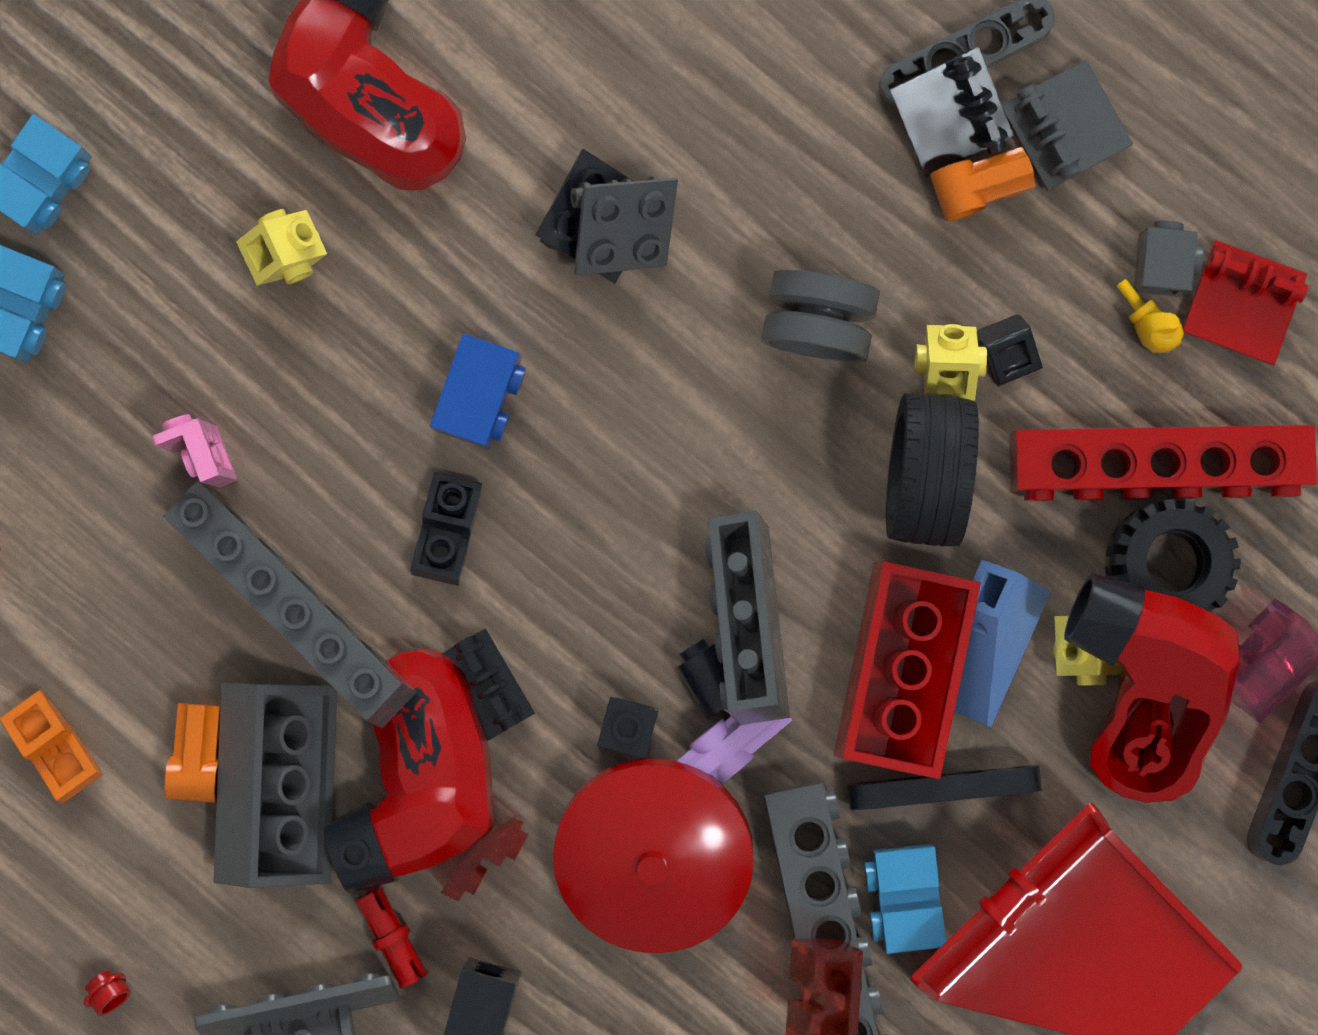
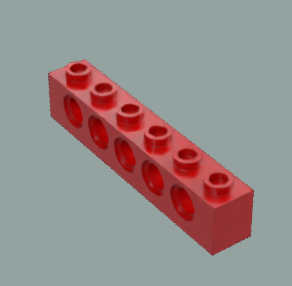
M1315 425L1015 430L1010 433L1011 493L1024 492V501H1053L1054 492H1073L1074 500L1090 501L1103 500V491H1123V500L1153 499V490H1172V499L1202 498V489H1221L1222 498L1252 497V489L1271 488V497L1301 496V488L1317 485ZM1255 449L1264 451L1270 459V469L1265 476L1257 474L1251 467L1250 458ZM1206 450L1215 452L1221 459V470L1216 477L1206 474L1201 467V456ZM1156 451L1165 452L1172 460L1173 467L1168 477H1160L1152 470L1151 458ZM1058 452L1069 455L1074 461V473L1069 479L1059 478L1052 470V458ZM1106 452L1118 454L1123 461V472L1118 478H1111L1102 470L1101 459Z

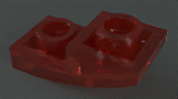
M517 814L487 834L461 861L441 893L457 902L463 897L465 891L474 895L488 870L480 865L483 858L499 867L506 856L515 861L529 835L520 830L526 819Z

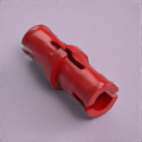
M383 885L377 886L365 892L364 896L361 895L354 899V902L359 907L375 938L371 941L376 951H382L398 981L399 988L402 989L419 981L418 977H425L428 971L423 966L408 937V934L411 933L407 923L401 924L384 892Z

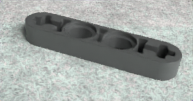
M1018 0L893 63L886 68L880 79L879 93L881 99L887 106L897 109L889 90L894 83V75L899 74L902 80H908L917 75L919 69L914 64L918 62L921 63L923 73L932 69L931 59L938 52H949L957 57L975 48V35L982 30L996 32L1002 42L1001 49L997 53L992 55L981 53L987 69L1040 43L1047 37L1054 25L1055 14L1053 7L1047 0ZM1028 9L1031 15L1040 13L1043 19L1038 25L1039 31L1035 32L1031 25L1016 31L1014 38L1018 43L1013 44L1009 28L1022 21L1025 15L1024 10ZM1007 19L1008 27L1001 20Z

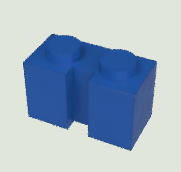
M463 333L430 427L439 433L488 450L492 440L501 442L510 418V414L502 412L504 403L509 393L518 395L526 373V367L519 365L522 359L519 352Z

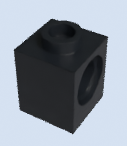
M611 696L597 746L646 759L659 709Z

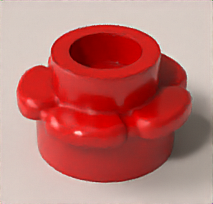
M107 970L95 976L85 986L89 996L84 998L83 1005L86 1008L92 1007L98 1016H104L117 1009L131 994V990L125 983V975L123 973L112 975Z

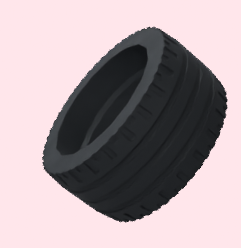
M904 393L901 397L892 439L887 483L886 534L889 539L905 543L910 542L912 544L940 545L941 547L960 546L971 511L977 467L979 415L975 401L961 397L955 398L948 395L939 396L938 394Z

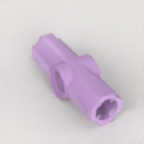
M732 716L726 720L722 718L689 745L690 750L679 758L677 762L695 767L723 784L754 758L753 753L788 725L792 719L785 718L741 725Z

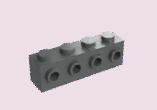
M757 510L708 518L710 538L705 539V552L710 568H713L715 585L710 586V600L715 615H718L720 633L715 634V649L717 658L720 663H723L725 681L720 682V697L723 709L741 725L790 718L769 527Z

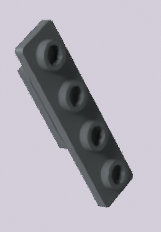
M370 973L357 977L354 983L336 987L332 984H318L307 988L305 993L286 997L281 994L266 995L256 1001L257 1003L242 1007L235 1005L215 1006L208 1010V1014L194 1017L195 1028L200 1035H242L251 1033V1035H355L352 1011L392 1003L400 999L398 989L391 976Z

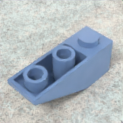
M981 560L972 580L981 582L954 712L992 727L1052 591L1018 572Z

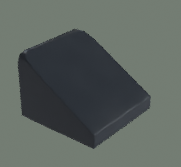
M1021 315L1011 316L977 331L979 346L986 347L987 365L998 387L1043 368L1031 327Z

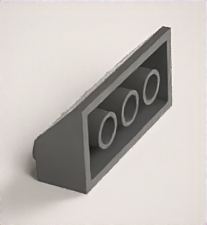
M221 683L214 883L245 888L330 884L331 859L324 838V825L333 819L337 691L331 685Z

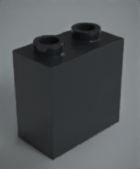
M469 957L461 970L444 1035H504L522 971Z

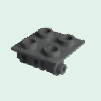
M1087 59L1037 86L1032 84L1016 94L1017 97L1002 104L1011 127L1047 191L1133 145Z
M651 176L648 180L631 181L628 178L622 179L619 183L617 180H609L607 184L596 185L582 182L579 188H573L571 190L573 208H581L574 274L577 276L666 267L678 179H659L657 176Z

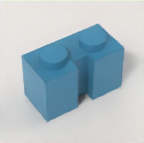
M32 114L11 144L13 150L3 164L0 163V211L37 236L42 228L45 230L50 228L57 220L62 210L60 202L69 189L72 188L74 190L78 188L85 180L90 170L88 162L92 155L45 121Z
M0 245V353L28 363L31 355L36 356L44 345L47 329L43 326L50 310H56L64 297L66 283L62 281L65 273L54 266Z
M931 843L871 849L872 862H864V874L867 892H876L878 911L870 912L873 942L882 941V948L887 954L941 948L946 943L943 911L940 905L938 888L940 886L935 846Z

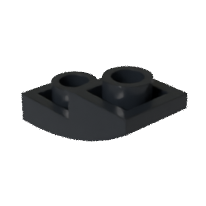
M434 472L422 515L423 524L410 568L411 575L459 586L476 517L482 483Z

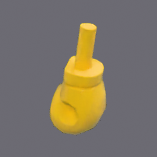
M1127 279L1120 282L1116 287L1135 310L1128 318L1134 324L1141 344L1152 353H1169L1180 346L1184 332L1179 318L1175 314L1162 312L1153 299L1145 304Z

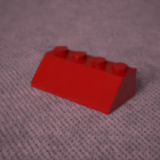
M885 561L873 563L834 756L925 777L941 778L981 582Z

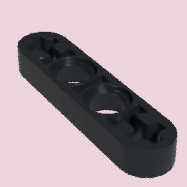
M1026 765L941 774L940 779L916 776L848 784L847 790L849 809L866 810L1042 791L1039 765Z

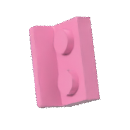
M190 414L164 422L161 424L163 432L151 436L155 447L171 452L181 451V456L189 475L192 478L198 476L201 483L223 487L238 481L218 426L203 421L200 418L191 419Z

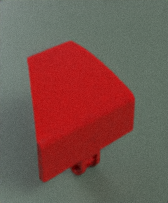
M1090 802L1020 871L1014 867L1007 874L1010 879L990 898L984 896L978 902L982 908L938 949L909 980L932 1001L1069 1035H1177L1242 971L1243 967L1241 962L1111 830L1101 811Z

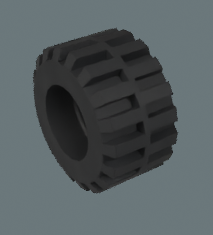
M1164 500L1132 512L1124 518L1125 522L1123 525L1116 527L1111 535L1114 537L1112 545L1107 546L1105 556L1110 557V566L1105 567L1106 576L1143 586L1145 590L1178 597L1211 612L1215 608H1221L1229 600L1225 597L1228 591L1235 590L1238 580L1233 578L1234 570L1240 569L1241 558L1234 559L1233 549L1239 548L1236 537L1229 538L1226 530L1230 528L1224 519H1215L1213 517L1215 511L1209 507H1198L1195 505V501ZM1166 533H1174L1187 540L1192 546L1197 559V569L1192 582L1188 587L1179 592H1167L1159 588L1153 582L1147 570L1146 558L1150 545L1158 536Z

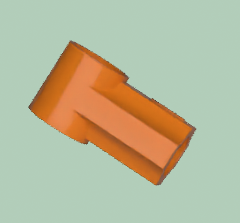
M1023 147L974 163L971 160L953 163L930 174L946 222L970 216L987 208V204L1010 198L1036 187L1034 171L1029 156L1025 153Z
M178 703L174 752L168 759L164 788L166 799L217 803L220 706Z

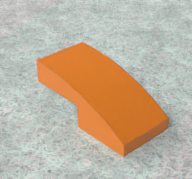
M38 690L0 718V721L22 756L32 761L56 801L64 804L104 775L75 731L42 690Z

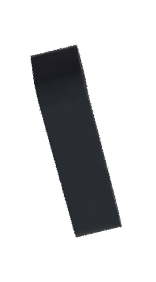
M1318 680L1308 684L1301 693L1248 830L1247 843L1252 854L1260 860L1271 864L1286 865L1298 858L1318 811V756L1308 762L1301 754V744L1306 737L1313 735L1318 740ZM1296 781L1301 786L1302 799L1295 807L1289 808L1284 803L1283 790L1286 785ZM1275 812L1293 817L1292 824L1273 818ZM1269 833L1283 839L1281 848L1273 847L1266 843Z

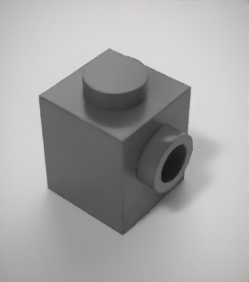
M1155 221L1154 227H1147L1141 232L1138 239L1134 290L1137 293L1183 297L1191 292L1193 275L1199 276L1203 263V247L1196 246L1198 232L1183 230L1184 224L1175 221Z

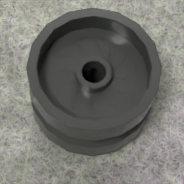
M800 270L774 271L769 299L775 305L789 311H776L766 315L761 343L782 351L842 362H866L872 334L862 326L851 322H866L876 316L880 291L868 284L829 274Z

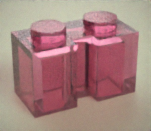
M1276 598L1247 625L1253 634L1241 645L1239 644L1240 663L1231 699L1232 703L1259 723L1318 667V635L1305 618Z

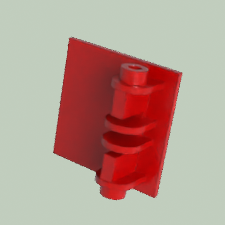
M1215 240L1186 317L1183 332L1274 366L1297 302L1302 303L1308 291V284H1305L1307 273Z

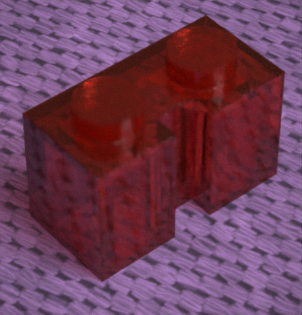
M792 939L789 979L800 985V999H788L786 1035H858L863 964L862 950L840 939Z

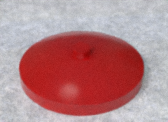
M640 759L624 762L604 770L577 791L565 808L559 822L554 843L553 866L557 885L563 900L577 920L589 931L606 942L623 949L643 953H667L683 950L709 939L734 917L741 907L751 883L753 873V841L749 824L738 802L713 777L695 767L673 760Z

